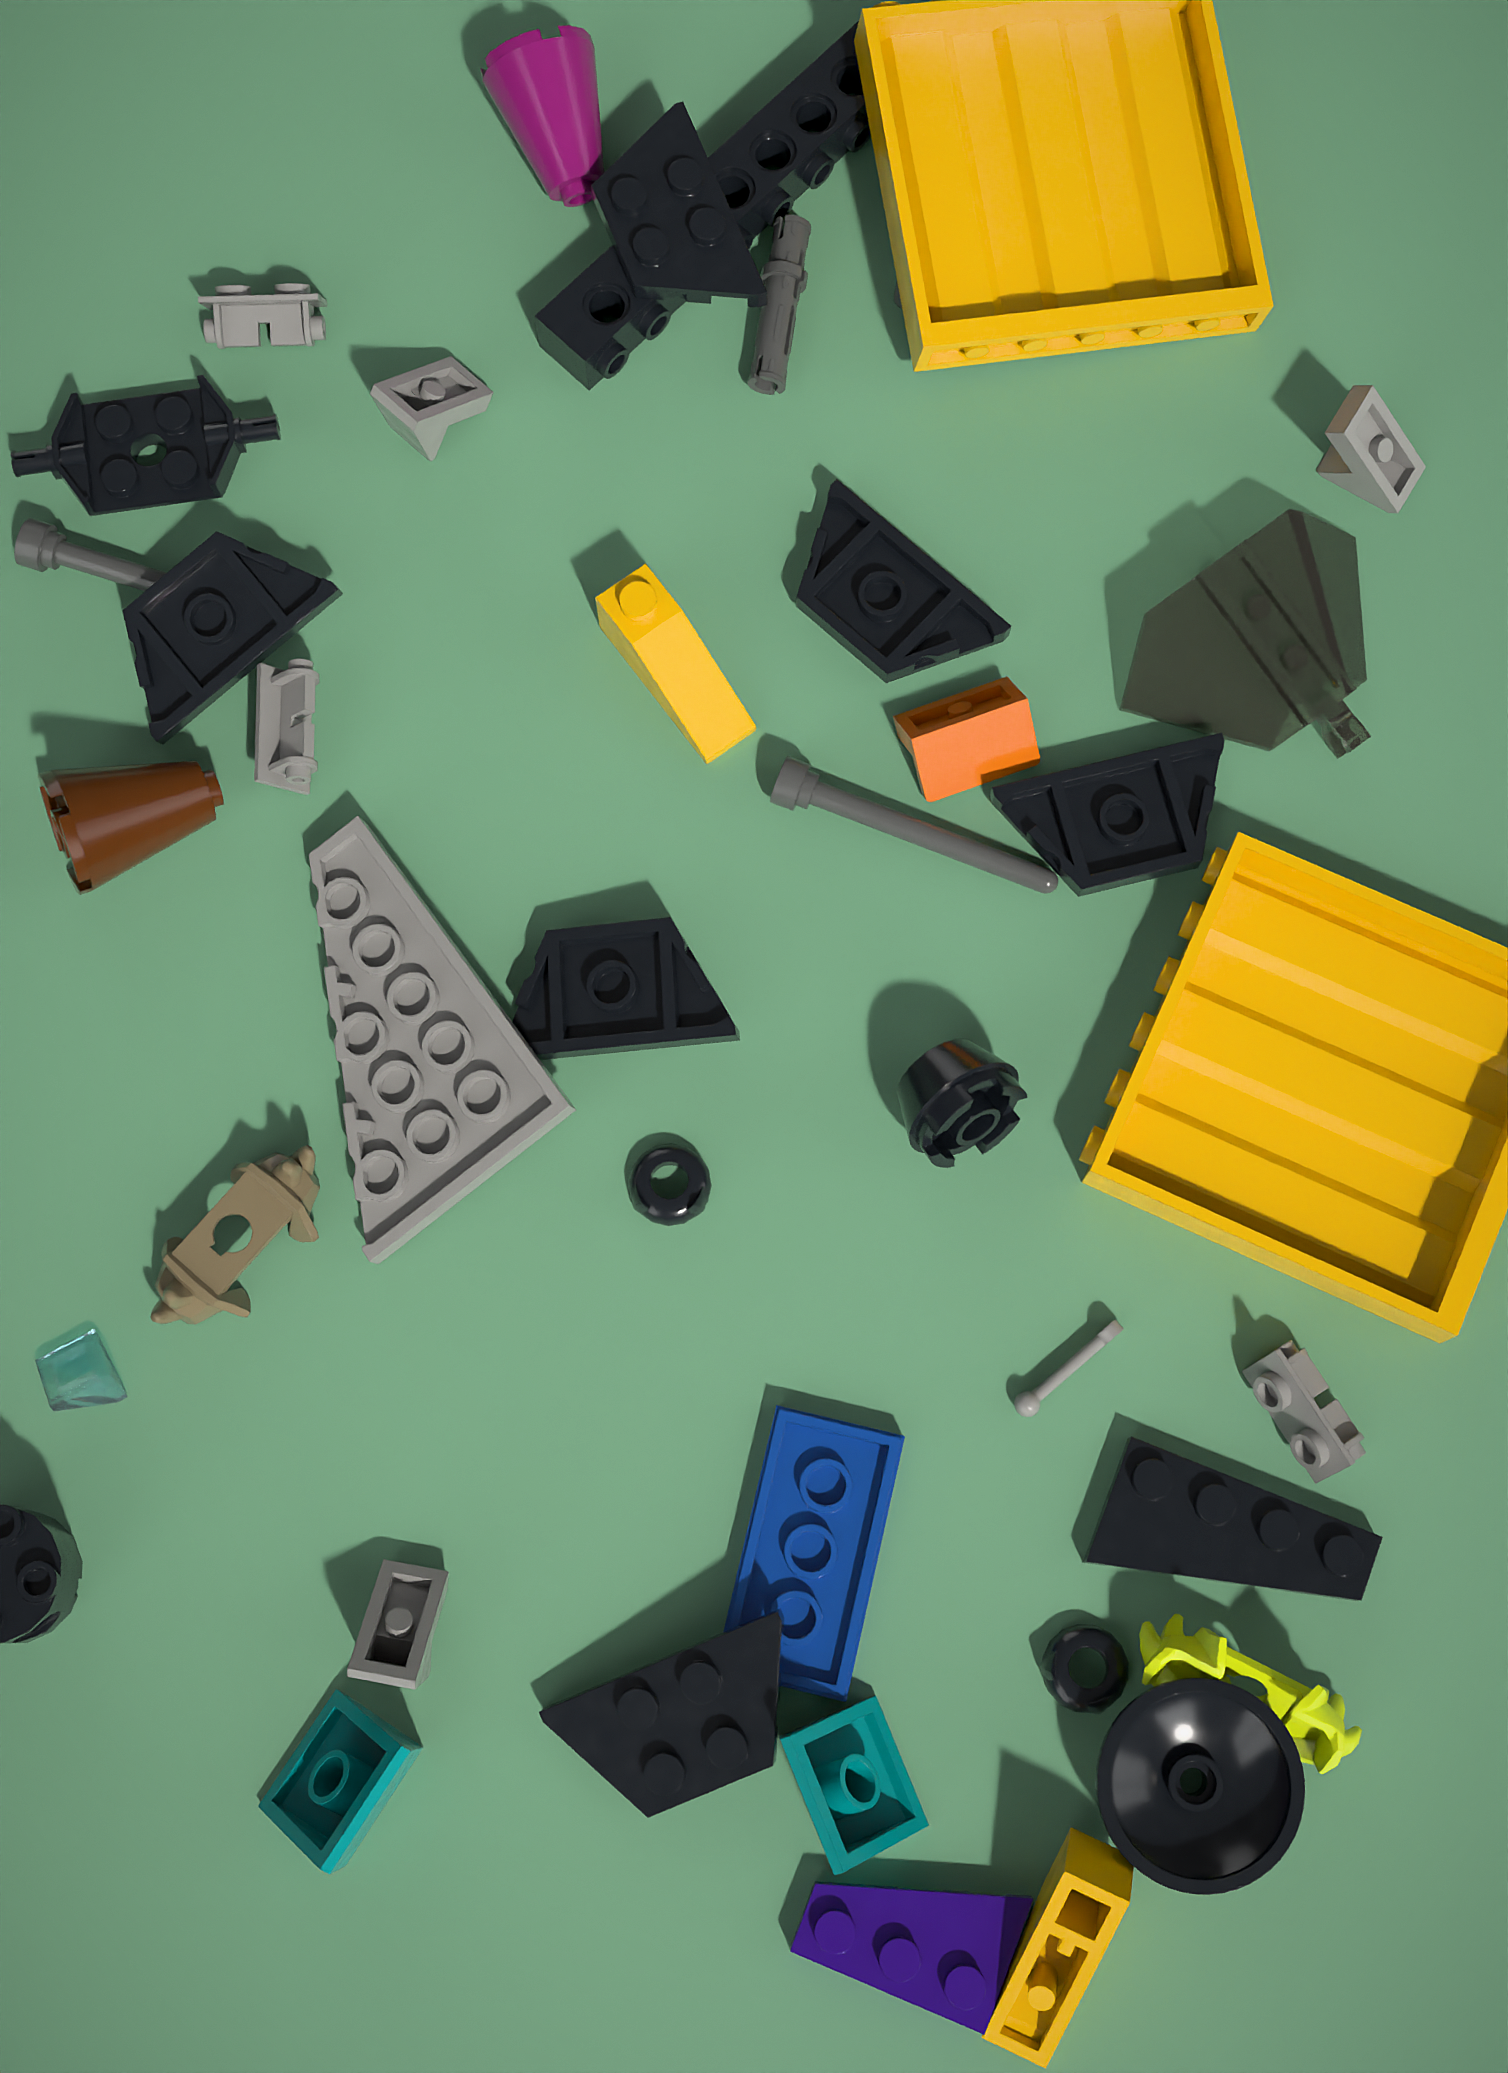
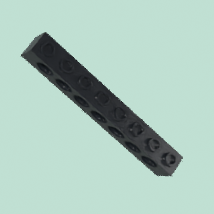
M859 21L708 157L727 202L741 205L730 209L748 250L753 243V239L768 225L774 227V220L777 217L781 216L785 219V215H788L791 211L794 201L808 188L817 189L830 176L834 164L847 152H857L871 137L854 44ZM848 93H856L859 95H848ZM815 129L819 130L820 132L813 133L807 132L806 130ZM768 166H777V167H780V169H777V170H769V169H766L765 167H768ZM612 245L534 316L539 347L590 391L603 378L610 379L619 373L626 364L629 354L645 339L653 340L659 336L668 325L671 315L686 301L679 297H669L665 300L635 298ZM607 315L619 317L616 321L609 323L598 321L599 318Z

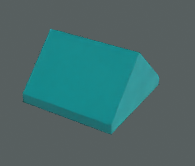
M336 1689L258 1807L320 1870L332 1874L347 1865L423 1747L353 1698Z
M876 1695L779 1736L834 1875L846 1872L929 1826Z

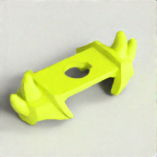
M1174 1614L1163 1627L1161 1636L1157 1634L1151 1622L1146 1621L1142 1623L1139 1639L1140 1653L1145 1664L1142 1684L1145 1686L1149 1684L1157 1686L1164 1682L1182 1678H1208L1231 1684L1230 1678L1226 1676L1227 1674L1232 1677L1249 1676L1257 1679L1266 1687L1267 1693L1256 1697L1269 1706L1286 1726L1298 1749L1301 1762L1315 1765L1320 1774H1324L1338 1766L1341 1757L1350 1754L1359 1744L1362 1734L1361 1728L1355 1725L1345 1730L1343 1721L1345 1705L1340 1694L1335 1693L1328 1700L1329 1690L1318 1684L1314 1689H1311L1227 1647V1638L1217 1635L1210 1629L1201 1627L1193 1636H1185L1183 1633V1617L1180 1614Z

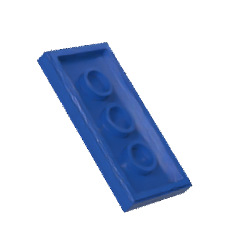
M776 1405L723 1632L781 1608L785 1618L781 1640V1686L846 1702L905 1436Z

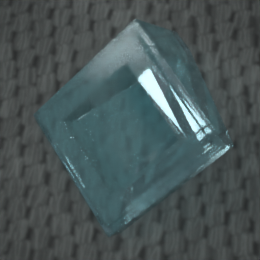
M94 1329L35 1360L49 1406L54 1412L118 1403L128 1397L118 1373L98 1333Z

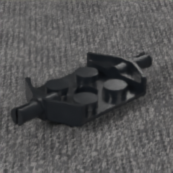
M204 375L197 376L200 388L83 404L78 393H71L51 437L52 443L47 444L44 448L11 451V464L16 477L52 472L56 480L62 479L88 515L96 516L222 498L241 453H247L246 444L281 440L280 426L277 414L242 420L240 417H234L231 410ZM160 445L167 449L163 460L156 465L143 466L137 463L140 451L147 446Z

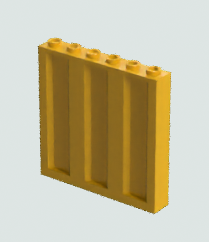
M931 0L929 2L902 5L895 1H885L871 8L862 9L854 44L914 372L1257 331L1274 305L1212 0Z
M1238 832L1228 850L1220 847L1215 848L1201 881L1212 886L1203 905L1192 901L1177 936L1188 941L1180 959L1177 960L1168 956L1159 974L1153 991L1162 994L1163 998L1155 1016L1143 1012L1128 1047L1139 1052L1131 1071L1127 1072L1119 1068L1108 1090L1104 1104L1113 1107L1114 1110L1104 1130L1094 1125L1086 1140L1079 1161L1088 1164L1089 1167L1082 1183L1439 1344L1459 1334L1508 1210V947Z

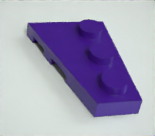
M815 1881L789 1949L792 1953L985 2035L1033 1897L1028 1895H995L970 1893L968 1891H935Z

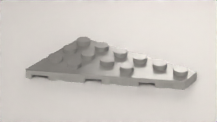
M357 816L309 854L312 883L316 885L318 890V901L316 904L318 925L323 928L328 967H324L330 1016L334 1019L337 1029L334 1045L336 1060L342 1066L346 1103L342 1105L349 1155L355 1162V1174L353 1177L355 1200L360 1201L366 1245H362V1252L369 1262L380 1264L575 1112L576 1109L374 832L363 819Z

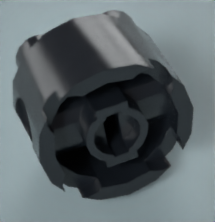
M0 1505V1644L29 1643L51 1633L71 1613L78 1597L75 1596L78 1589V1579H82L83 1561L74 1537L56 1519L29 1509L10 1505Z

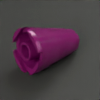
M562 25L558 26L561 37L542 39L540 29H536L503 42L485 57L488 69L480 68V74L484 86L549 198L554 201H563L566 207H576L593 200L591 185L604 173L594 44L591 35L584 28Z

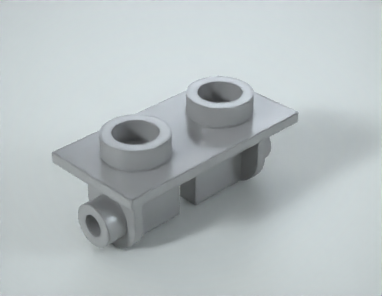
M299 283L274 285L275 295H252L250 286L222 285L215 287V296L198 297V303L209 310H213L214 316L211 319H204L206 343H216L219 349L261 347L260 324H270L271 346L273 347L314 346L315 340L326 339L325 318L323 315L314 316V307H327V300L318 293L311 294L310 285Z
M290 660L287 670L263 663L257 665L254 781L304 795L310 794L311 774L318 770V762L314 760L315 724H312L311 720L312 714L315 713V686L319 684V674L313 670V662L310 660Z
M1290 1340L1242 1371L1252 1386L1257 1401L1269 1412L1290 1444L1295 1459L1306 1468L1315 1484L1356 1463L1355 1460L1366 1454V1451L1360 1444L1364 1436L1357 1430L1338 1399L1333 1400L1321 1409L1313 1399L1328 1389L1329 1386L1308 1356L1305 1347L1298 1350L1293 1341Z

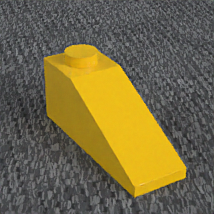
M646 563L595 597L601 630L706 764H709L756 731V725L685 613Z
M1072 1827L1070 1828L1041 1887L1009 1965L985 2035L982 2034L983 2039L1046 2069L1130 1904L1134 1866L1125 1859L1117 1848Z

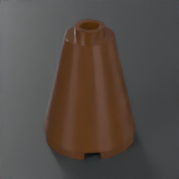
M197 761L56 769L38 774V779L43 785L40 787L41 796L59 851H63L67 859L71 858L73 867L66 870L79 895L97 889L216 820L215 807L224 805L222 791L212 769L202 771Z

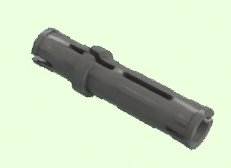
M785 215V219L779 216L774 220L773 241L769 261L762 267L761 279L767 290V305L762 306L760 309L748 386L756 392L767 395H774L775 391L779 394L785 391L797 305L800 293L806 289L808 273L806 270L804 271V262L811 234V224L806 219L796 215Z

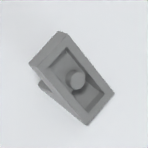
M452 356L375 383L370 395L388 425L431 462L437 455L448 426L485 412L494 392Z
M1353 385L1325 431L1332 444L1318 465L1317 473L1324 479L1387 513H1399L1426 466L1374 386Z
M383 1559L347 1668V1677L414 1690L429 1677L431 1671L432 1640L448 1590V1571Z

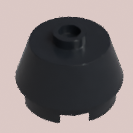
M967 1039L950 1040L924 1053L906 1070L897 1087V1097L912 1148L918 1152L925 1153L933 1165L941 1168L954 1167L955 1158L953 1155L960 1154L973 1146H976L982 1155L994 1148L1019 1123L1020 1118L1013 1109L1019 1100L1027 1098L1026 1092L1018 1083L1019 1075L1015 1067Z

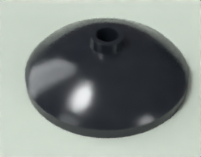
M1182 1678L1164 1682L1148 1689L1133 1699L1112 1722L1104 1737L1097 1759L1095 1773L1097 1804L1101 1819L1112 1842L1125 1859L1143 1875L1160 1885L1179 1892L1212 1895L1234 1891L1251 1884L1265 1875L1281 1860L1294 1840L1301 1823L1305 1802V1778L1295 1742L1286 1726L1269 1706L1253 1694L1233 1684L1208 1678ZM1189 1768H1197L1202 1775L1201 1787L1194 1793H1185L1180 1785L1182 1773Z

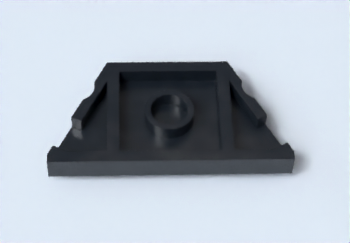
M683 101L676 103L591 185L594 203L635 298L665 300L669 297H679L687 302L711 304L712 296L748 299V307L759 308L767 305V290L687 109Z
M836 479L830 485L820 527L817 528L808 566L804 570L796 596V607L881 680L889 683L1001 643L1009 636L1011 625L839 480Z
M216 531L122 610L128 638L135 647L136 660L134 664L139 686L144 689L152 722L148 723L151 736L156 742L164 745L257 667L259 663L263 662L338 599L343 592L337 585L327 579L314 576L290 565L286 561L270 554L262 553Z
M1221 732L991 788L990 799L992 805L1078 897L1196 869L1203 860L1208 833L1206 830L1213 806L1216 775L1225 740Z
M671 917L546 930L534 957V971L524 980L515 1000L518 1009L512 1020V1023L540 1060L740 1041V1031Z
M781 1608L549 1705L539 1711L542 1722L647 1818L772 1767L776 1762L777 1709L778 1702L780 1701L781 1687L780 1657L785 1619Z

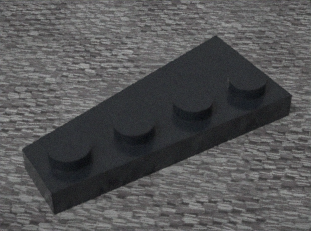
M1131 1436L1125 1444L1083 1563L1362 1601L1383 1537Z

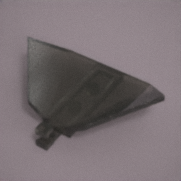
M1288 509L1250 538L1244 540L1208 566L1196 577L1144 614L1120 711L1207 735L1222 732L1225 740L1269 752L1316 720L1321 726V734L1325 743L1337 759L1354 750L1371 737L1363 724L1354 716L1343 701L1345 697L1367 680L1356 537L1307 513Z

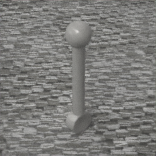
M1116 1319L1112 1321L1032 1392L1023 1391L1019 1393L1014 1401L1017 1413L1024 1417L1035 1415L1039 1411L1041 1400L1124 1329Z

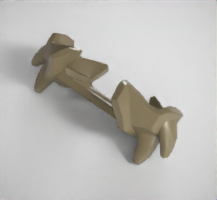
M311 1146L300 1147L290 1156L275 1152L253 1163L243 1162L236 1164L230 1174L234 1185L184 1240L180 1237H172L163 1244L161 1252L163 1262L155 1283L160 1299L151 1312L150 1318L153 1322L167 1324L182 1320L187 1324L196 1325L222 1311L247 1318L251 1313L250 1298L243 1288L227 1291L233 1282L289 1222V1236L304 1243L315 1242L319 1238L318 1232L309 1217L320 1189L319 1179L314 1174L316 1155ZM230 1215H240L246 1218L251 1225L252 1236L245 1248L237 1252H225L222 1256L211 1248L216 1243L214 1232L220 1220Z

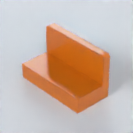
M1007 676L893 716L898 738L913 756L921 793L928 802H934L1038 765L1040 762L1028 698Z

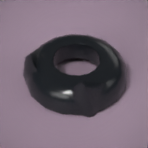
M672 1143L655 1146L643 1153L632 1167L628 1182L634 1210L651 1222L666 1226L684 1224L701 1214L708 1203L712 1187L709 1169L701 1156L686 1146ZM673 1165L681 1168L687 1174L689 1182L687 1189L682 1195L677 1198L666 1199L658 1196L653 1191L651 1179L659 1168Z
M1077 1624L1061 1630L1049 1641L1042 1657L1040 1671L1048 1692L1060 1705L1074 1712L1101 1714L1121 1697L1128 1681L1129 1662L1123 1646L1110 1632L1096 1625ZM1081 1648H1091L1097 1651L1105 1662L1106 1672L1104 1679L1098 1686L1092 1689L1077 1685L1069 1673L1070 1658Z

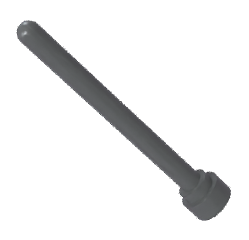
M28 518L23 523L15 543L14 556L16 563L40 572H44L48 568L56 570L62 565L142 591H146L167 573L67 542L66 535L58 533L55 525L33 518Z
M787 756L781 767L770 798L771 803L794 811L796 806L808 809L811 804L1040 893H1051L1058 886V876L1048 868L820 782V774L810 771L811 764Z

